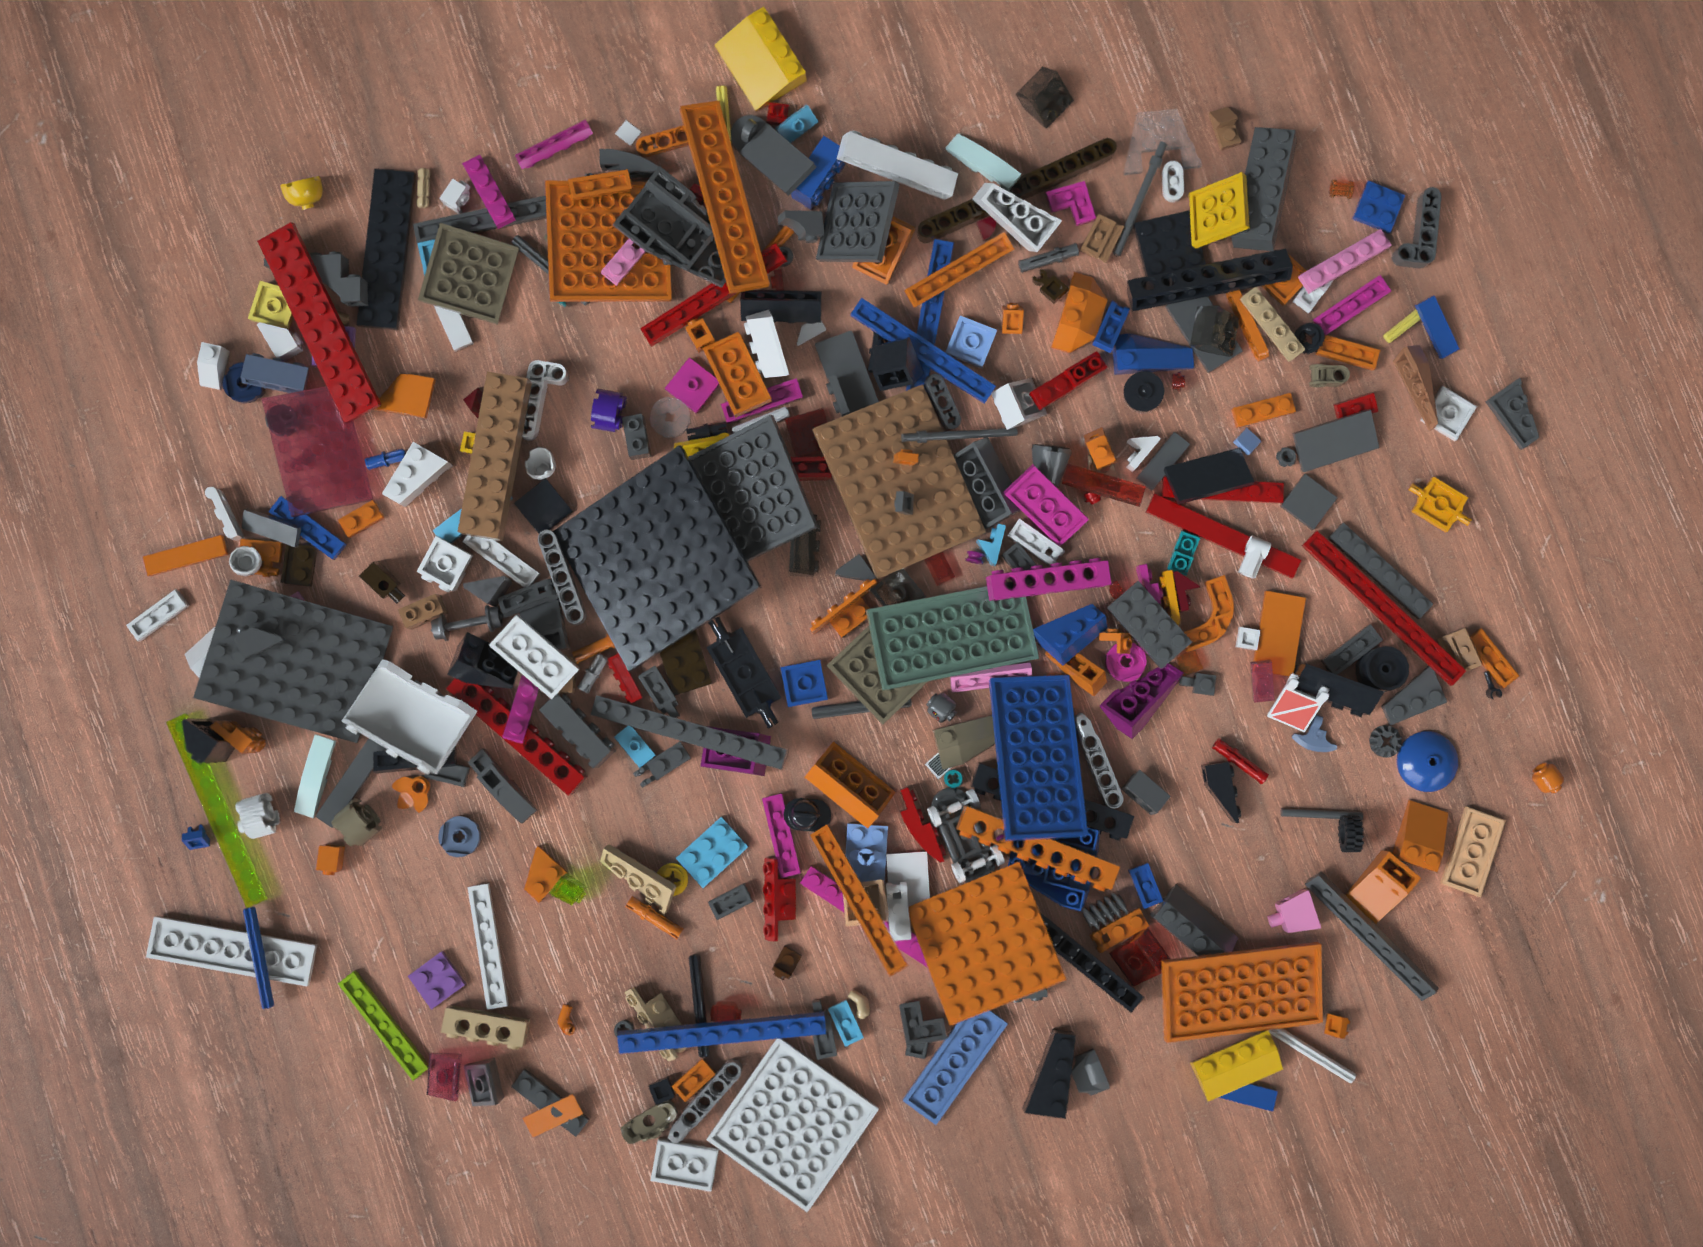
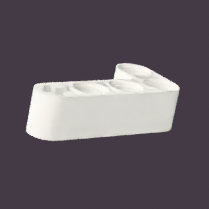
M535 360L529 364L526 378L532 382L531 389L538 386L540 391L536 395H531L530 392L528 408L535 406L536 411L532 415L526 414L524 429L530 427L532 430L527 433L523 430L522 437L525 440H534L538 436L547 385H564L568 382V371L561 364ZM543 367L541 375H534L536 368ZM556 371H563V376L561 378H554V374Z

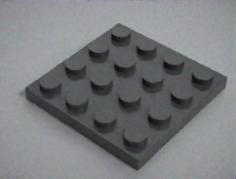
M896 181L833 183L823 225L824 235L820 238L816 260L820 262H882L900 184Z

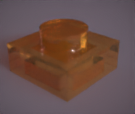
M1196 650L1176 657L1183 676L1203 669Z

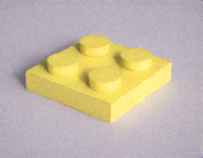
M263 281L259 282L248 316L249 320L289 330L293 315L279 286Z

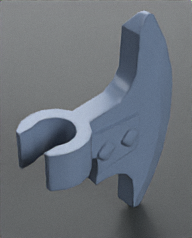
M1315 715L1306 734L1294 733L1292 735L1293 740L1308 750L1316 752L1337 750L1336 744L1329 743L1326 740L1327 731L1320 729L1323 717Z

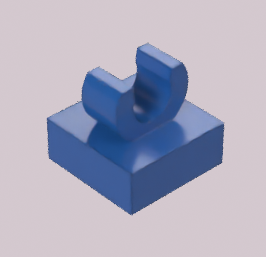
M199 825L198 831L188 827L187 833L182 834V842L189 850L210 847V838L205 834L206 829L202 825Z

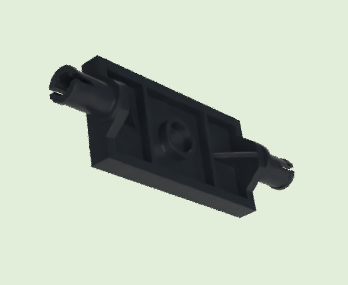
M719 616L715 618L718 627L713 620L708 622L717 639L716 642L706 648L745 717L747 718L756 712L757 714L760 713L769 729L773 726L769 718H771L774 725L779 723L770 706L781 699V696L742 627L732 633L727 632Z

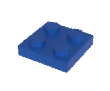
M1367 181L1352 219L1375 229H1381L1389 234L1392 231L1405 195Z
M820 660L780 667L788 707L828 700Z

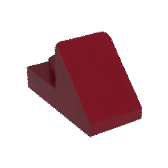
M1175 571L1173 572L1180 613L1188 611L1189 606H1191L1189 594L1186 595V591L1201 587L1183 574Z

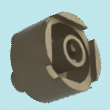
M356 798L341 809L331 821L332 826L344 835V841L349 846L354 844L363 846L382 829V826H378L381 821L375 811L367 804L365 806L361 805L360 802L362 800Z

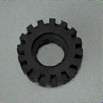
M1342 815L1338 822V841L1341 851L1361 852L1363 849L1362 845H1364V828H1362L1361 817L1359 815Z

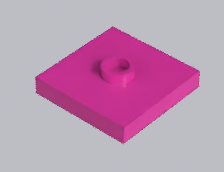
M689 357L664 389L697 414L718 388L719 383L717 378Z

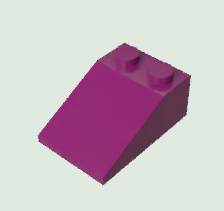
M709 727L770 745L771 736ZM703 747L700 767L765 776L766 765Z

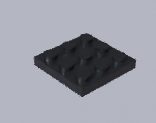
M1190 210L1134 223L1133 227L1145 276L1206 265L1202 247L1194 248L1191 243Z

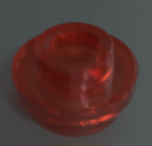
M1181 371L1177 374H1172V390H1177L1178 392H1181V388H1185V375L1181 376Z

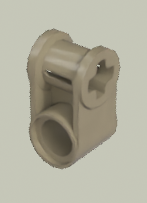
M1313 364L1309 366V370H1311L1310 387H1340L1350 377L1349 369L1342 365ZM1335 372L1342 374L1343 379L1341 381L1335 378Z

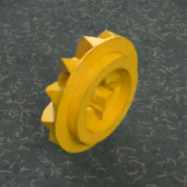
M676 863L665 864L658 870L657 874L667 878L674 871V877L681 881L674 882L676 888L673 896L679 895L687 887L688 874L682 866Z

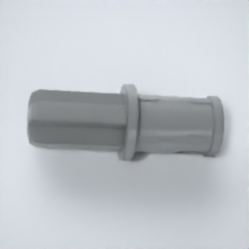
M601 654L596 655L589 669L585 670L586 674L577 686L580 690L586 693L590 692L596 679L600 678L599 674L607 662L605 656Z

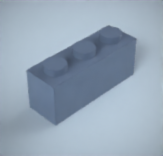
M256 353L252 355L246 354L241 380L244 384L304 396L309 377V368L302 363L294 362L290 364L285 363L284 360L279 358L271 360Z

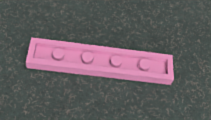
M1380 229L1302 273L1298 278L1308 294L1389 249L1392 245Z

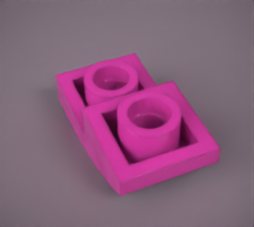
M1147 564L1138 565L1136 571L1139 582L1160 604L1161 599H1163L1162 588L1158 586V583L1150 584L1152 572L1151 569H1148Z

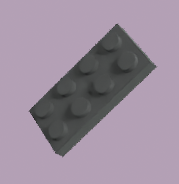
M1139 581L1135 582L1107 607L1160 669L1165 667L1192 643L1188 636Z

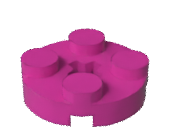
M1132 643L1130 654L1117 653V644L1113 645L1106 653V669L1117 681H1134L1142 675L1146 667L1147 659L1145 652L1134 643ZM1123 656L1131 659L1127 668L1125 665H1121L1120 661L1123 660Z

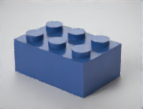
M825 136L822 137L809 157L817 167L791 193V197L810 210L821 203L823 199L822 194L826 189L829 190L834 183V176L836 173L840 174L845 166L843 161L837 159L840 148L838 144Z

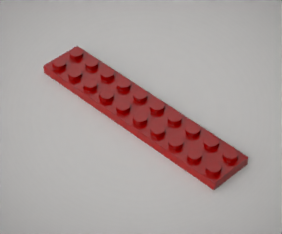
M290 222L258 240L257 242L344 423H349L381 406L382 404L295 223Z

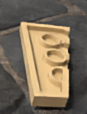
M608 844L603 849L600 862L620 879L624 877L631 889L634 891L638 889L646 896L644 900L650 905L654 903L660 908L658 912L665 916L669 910L676 885Z

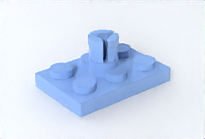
M847 823L845 855L861 882L881 879L885 882L888 826L870 825L867 829L862 824Z

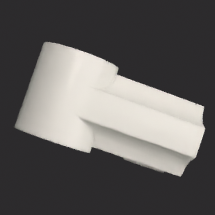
M1251 535L1246 544V553L1238 572L1246 577L1255 579L1263 559L1269 553L1271 543Z

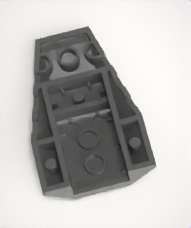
M659 166L629 207L613 223V226L644 251L722 288L726 283L707 210L698 203L692 191Z

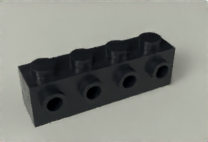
M743 291L740 298L741 321H747L746 316L769 310L774 323H821L822 291Z

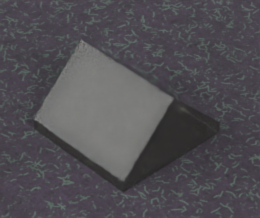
M904 568L889 574L870 589V592L882 607L926 598L925 594Z

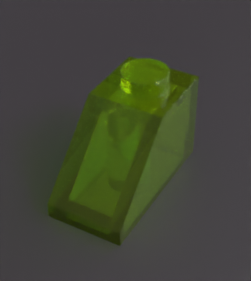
M567 873L559 878L549 894L573 906L576 902L580 904L585 898L586 893L584 891L587 887Z

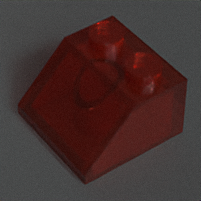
M1149 928L1132 935L1109 953L1133 987L1162 974V960L1171 959Z

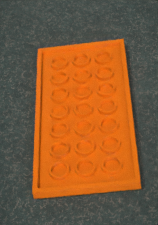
M1319 942L1162 960L1164 1040L1170 1043L1323 1023L1321 944Z

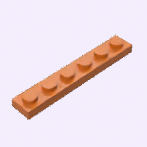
M1003 232L904 291L915 308L1013 251L1014 247L1006 233Z

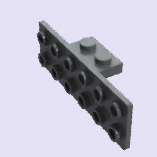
M852 331L815 344L828 380L826 384L829 395L833 394L836 401L833 402L836 414L840 413L841 417L879 402Z

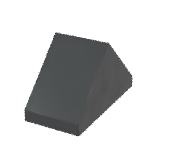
M860 554L837 569L835 573L837 577L866 581L867 579L872 581L874 578L876 580V576Z

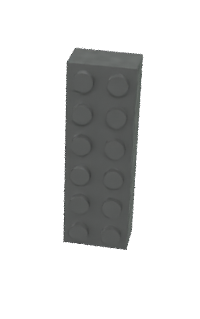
M1255 127L1245 171L1247 178L1249 229L1231 235L1233 248L1274 251L1297 144L1295 130Z

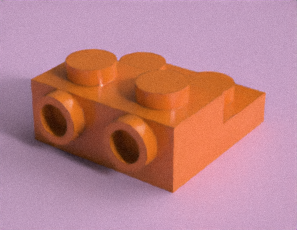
M215 721L210 727L242 754L258 753L266 745V740L261 737L263 734L254 727L242 728L234 721Z

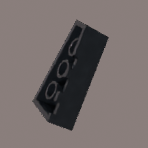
M1052 1029L1043 1052V1057L1036 1070L1035 1078L1022 1107L1025 1114L1066 1119L1076 1039L1073 1031Z

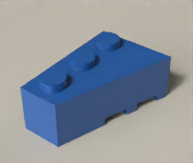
M1090 604L1034 628L1035 641L1063 666L1098 637L1099 633L1107 629L1106 616L1099 609Z

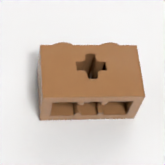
M433 594L398 609L405 628L411 630L439 618L442 614L444 616L449 614L441 595Z

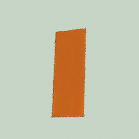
M572 1094L522 1119L531 1136L535 1137L567 1122L569 1119L572 1120L582 1115L583 1112ZM555 1107L562 1115L554 1117L551 1114V1108Z

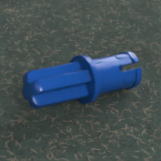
M402 448L387 453L383 451L379 455L365 458V464L368 470L382 466L389 467L392 463L402 461L406 452Z

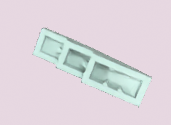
M957 134L945 148L946 151L975 173L979 172L991 182L995 181L1007 191L1021 177V173L1008 163L960 134Z
M315 734L302 774L294 812L311 818L315 817L328 780L326 776L332 762L330 758L336 744L335 740Z

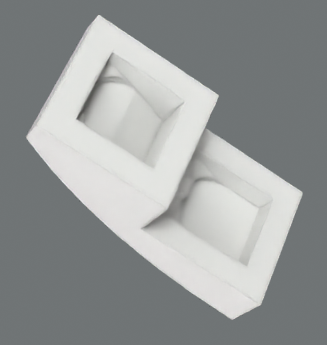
M1333 281L1308 294L1303 286L1292 302L1309 313Z

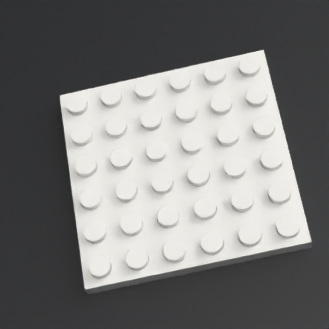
M780 1038L776 1039L709 1134L707 1141L808 1212L873 1119L879 1107Z

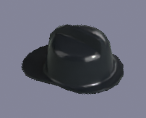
M793 799L785 806L783 813L786 824L798 831L815 832L828 825L831 820L829 806L824 801L818 799Z

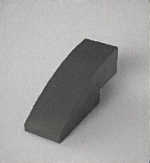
M599 149L602 171L628 169L630 178H650L659 167L651 161L629 152Z

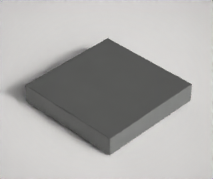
M1304 474L1280 507L1309 529L1314 530L1337 497Z

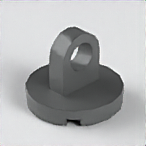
M747 115L737 119L731 129V142L734 148L739 152L764 127L766 122L754 115Z

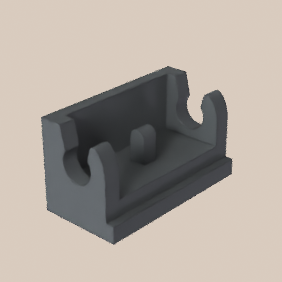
M1141 770L1133 774L1121 788L1123 792L1150 815L1157 814L1171 797Z

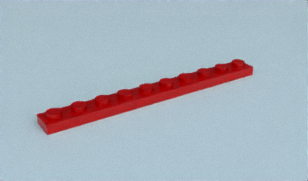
M1315 531L1302 544V547L1450 686H1453L1466 672L1454 658L1322 534Z

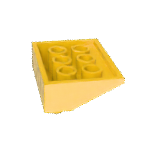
M764 6L748 15L715 44V48L756 112L767 106L769 102L777 100L806 82L804 68Z

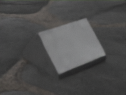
M501 576L463 583V587L485 603L496 607L499 603L497 598L504 596L512 581L507 577Z
M495 1058L463 1066L472 1106L497 1105L503 1100L504 1095Z

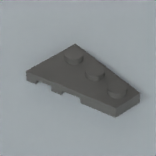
M1518 378L1485 402L1518 448L1522 450L1540 437L1533 416L1530 414L1526 403L1528 400L1523 393L1521 379Z
M1427 666L1422 673L1413 678L1407 686L1398 691L1381 707L1388 724L1393 725L1445 704L1447 700L1434 670Z

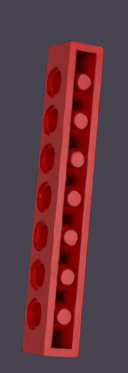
M455 678L446 690L477 711L475 715L502 738L507 721L504 724L500 723L499 715L504 712L509 718L511 710L508 706L510 704L502 697L498 699L492 694L494 690L490 686L469 684ZM471 686H475L477 689V694L474 697H470L468 694ZM487 699L492 702V708L488 711L483 706ZM531 723L527 727L523 743L504 739L568 796L572 795L587 778L584 774L585 770L579 764L573 765L569 761L570 756L562 750L560 752L553 747L555 743L548 737H541L538 734L540 730ZM532 739L538 742V747L534 751L529 748V742ZM547 752L553 755V761L550 764L544 760ZM563 765L569 770L566 777H562L559 773V769Z

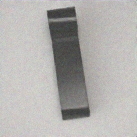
M1429 187L1418 197L1413 244H1403L1393 252L1392 261L1395 265L1420 269L1426 267L1435 259L1441 206V192L1437 188ZM1424 215L1429 216L1430 222L1425 220ZM1422 234H1425L1429 241H1425ZM1400 251L1406 253L1407 259L1401 256ZM1420 254H1424L1427 261L1421 259Z

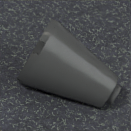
M1032 444L1033 464L1059 488L1072 454V449Z

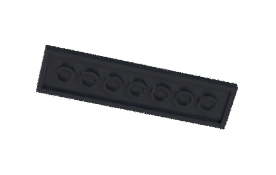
M374 168L362 278L368 282V306H358L356 324L358 327L398 330L416 178L414 172Z

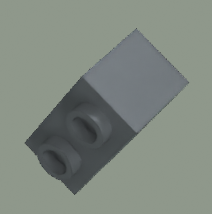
M636 414L622 417L629 458L637 460L651 457L644 416Z

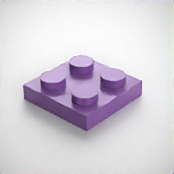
M443 951L408 976L431 1010L466 985Z

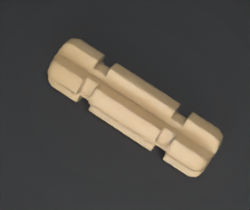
M420 168L418 170V178L420 180H418L417 196L419 197L417 199V206L427 208L429 207L430 180L428 178H430V170Z

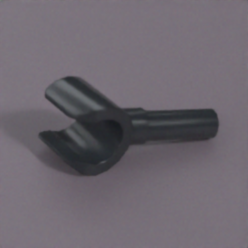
M1489 671L1484 672L1488 684L1486 696L1494 700L1492 693L1495 691L1496 696L1501 698L1502 692L1500 689L1495 688Z

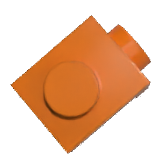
M1107 629V633H1099V641H1117V653L1130 654L1132 639L1129 633H1120V629Z

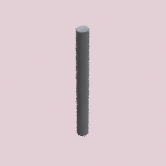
M1285 808L1280 810L1281 817L1340 819L1342 815H1359L1361 820H1363V812Z

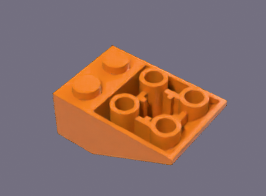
M1381 850L1346 893V896L1369 919L1377 923L1411 892L1421 877L1392 853Z

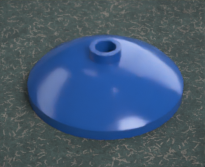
M1422 731L1412 734L1405 739L1397 754V769L1401 778L1407 785L1418 791L1434 792L1443 789L1454 779L1458 769V755L1455 747L1445 736L1436 732ZM1431 758L1435 760L1434 765L1429 763Z

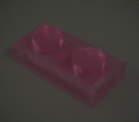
M1271 660L1250 662L1254 703L1274 701Z

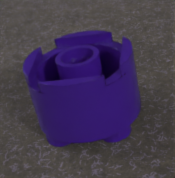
M598 388L596 393L599 394L598 399L594 398L591 411V421L595 423L591 425V428L617 432V430L623 428L622 417L624 416H621L622 409L626 407L627 396H623L622 392Z

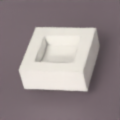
M1239 627L1235 647L1256 651L1260 630Z

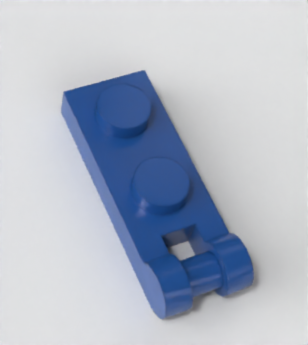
M1113 300L1092 344L1109 353L1113 350L1130 311V308L1126 306L1121 307L1117 305L1118 302Z

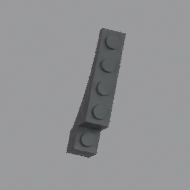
M335 251L329 252L328 255L316 252L310 253V257L322 282L339 295L342 303L349 307L368 306V282L361 278L360 275H349L348 258L343 256L342 253ZM264 258V266L270 269L266 259Z

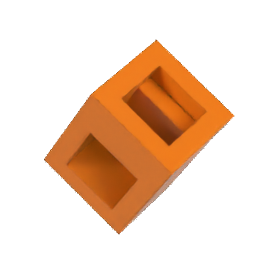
M698 318L694 319L685 327L698 353L703 351V347L715 342L703 318L700 320ZM702 332L704 334L700 338L696 337L697 333Z

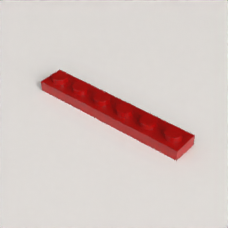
M1163 477L1161 497L1175 499L1167 478ZM1255 481L1251 486L1198 500L1282 504L1284 483Z

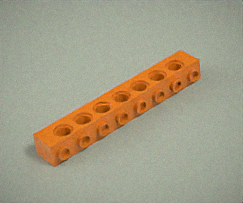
M964 806L956 829L960 830L959 835L969 839L973 835L980 838L979 843L989 847L993 843L998 845L997 850L1007 854L1013 851L1018 853L1017 858L1027 862L1029 858L1036 860L1037 866L1045 869L1051 866L1056 868L1055 873L1065 877L1067 874L1075 876V881L1086 884V881L1094 883L1093 888L1105 892V889L1112 890L1120 869L1117 865L1051 839L1022 840L1021 847L1016 848L1013 845V841H1005L1003 820L968 806ZM978 821H982L985 826L981 833L975 831V824ZM997 829H1001L1004 833L1001 840L994 838V832ZM1035 844H1039L1042 848L1041 853L1037 856L1032 852ZM1057 851L1060 853L1061 858L1059 862L1054 863L1051 856ZM1074 859H1077L1080 865L1077 870L1073 871L1070 864ZM1093 867H1097L1099 872L1095 878L1090 876V870Z

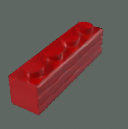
M619 653L608 658L607 664L610 669H613V676L616 681L619 680L620 689L622 692L625 691L627 702L634 704L643 699V695Z

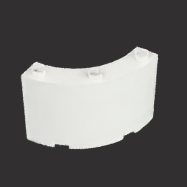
M382 659L342 722L347 725L346 729L355 735L359 732L386 748V753L392 757L397 758L399 755L417 765V769L427 775L429 772L437 775L477 711L462 700L449 695H442L440 691L424 682L412 681V675L392 662Z

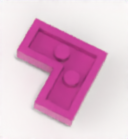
M1085 181L1046 192L1051 213L1071 208L1076 226L1096 220Z

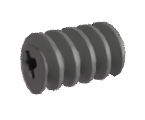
M1112 892L1111 900L1107 896L1103 898L1104 904L1097 900V907L1089 904L1090 911L1085 907L1082 909L1083 916L1091 930L1093 925L1099 930V922L1106 926L1107 918L1114 922V914L1122 918V910L1129 914L1120 895L1117 896Z

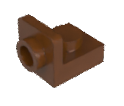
M784 946L772 967L774 975L781 980L785 978L790 980L802 955Z

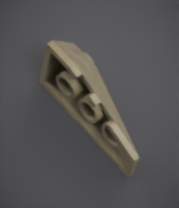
M992 715L932 730L942 770L962 765L995 744Z

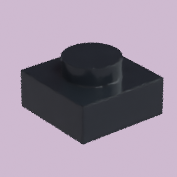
M668 1077L648 1085L655 1105L676 1096Z

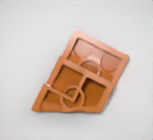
M399 374L379 398L382 405L374 410L427 419L436 380L419 375Z

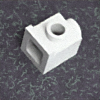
M452 179L439 199L444 205L461 214L463 212L460 209L461 206H464L470 197V192L468 191L470 186L462 180L457 182Z

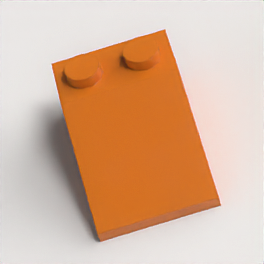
M893 216L882 262H854L852 268L888 285L912 239L916 227Z
M1408 800L1392 854L1402 862L1438 872L1444 853L1448 812Z

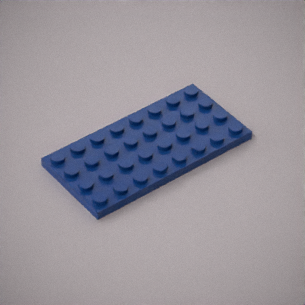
M1069 675L990 678L989 688L1005 841L1088 836Z

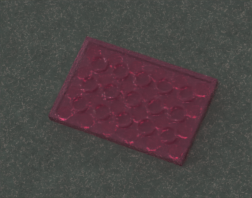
M327 386L261 398L291 517L373 500L354 421L344 423Z

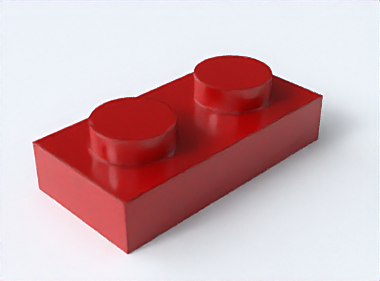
M1373 392L1333 404L1337 419L1370 409L1372 414L1379 412Z

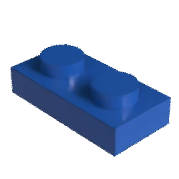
M1148 863L1128 870L1144 909L1163 902Z

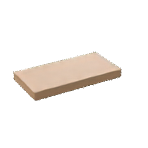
M1465 807L1440 884L1481 897L1506 820Z

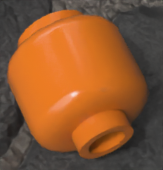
M1541 763L1533 769L1532 780L1541 792H1551L1553 794L1561 790L1564 776L1554 764Z

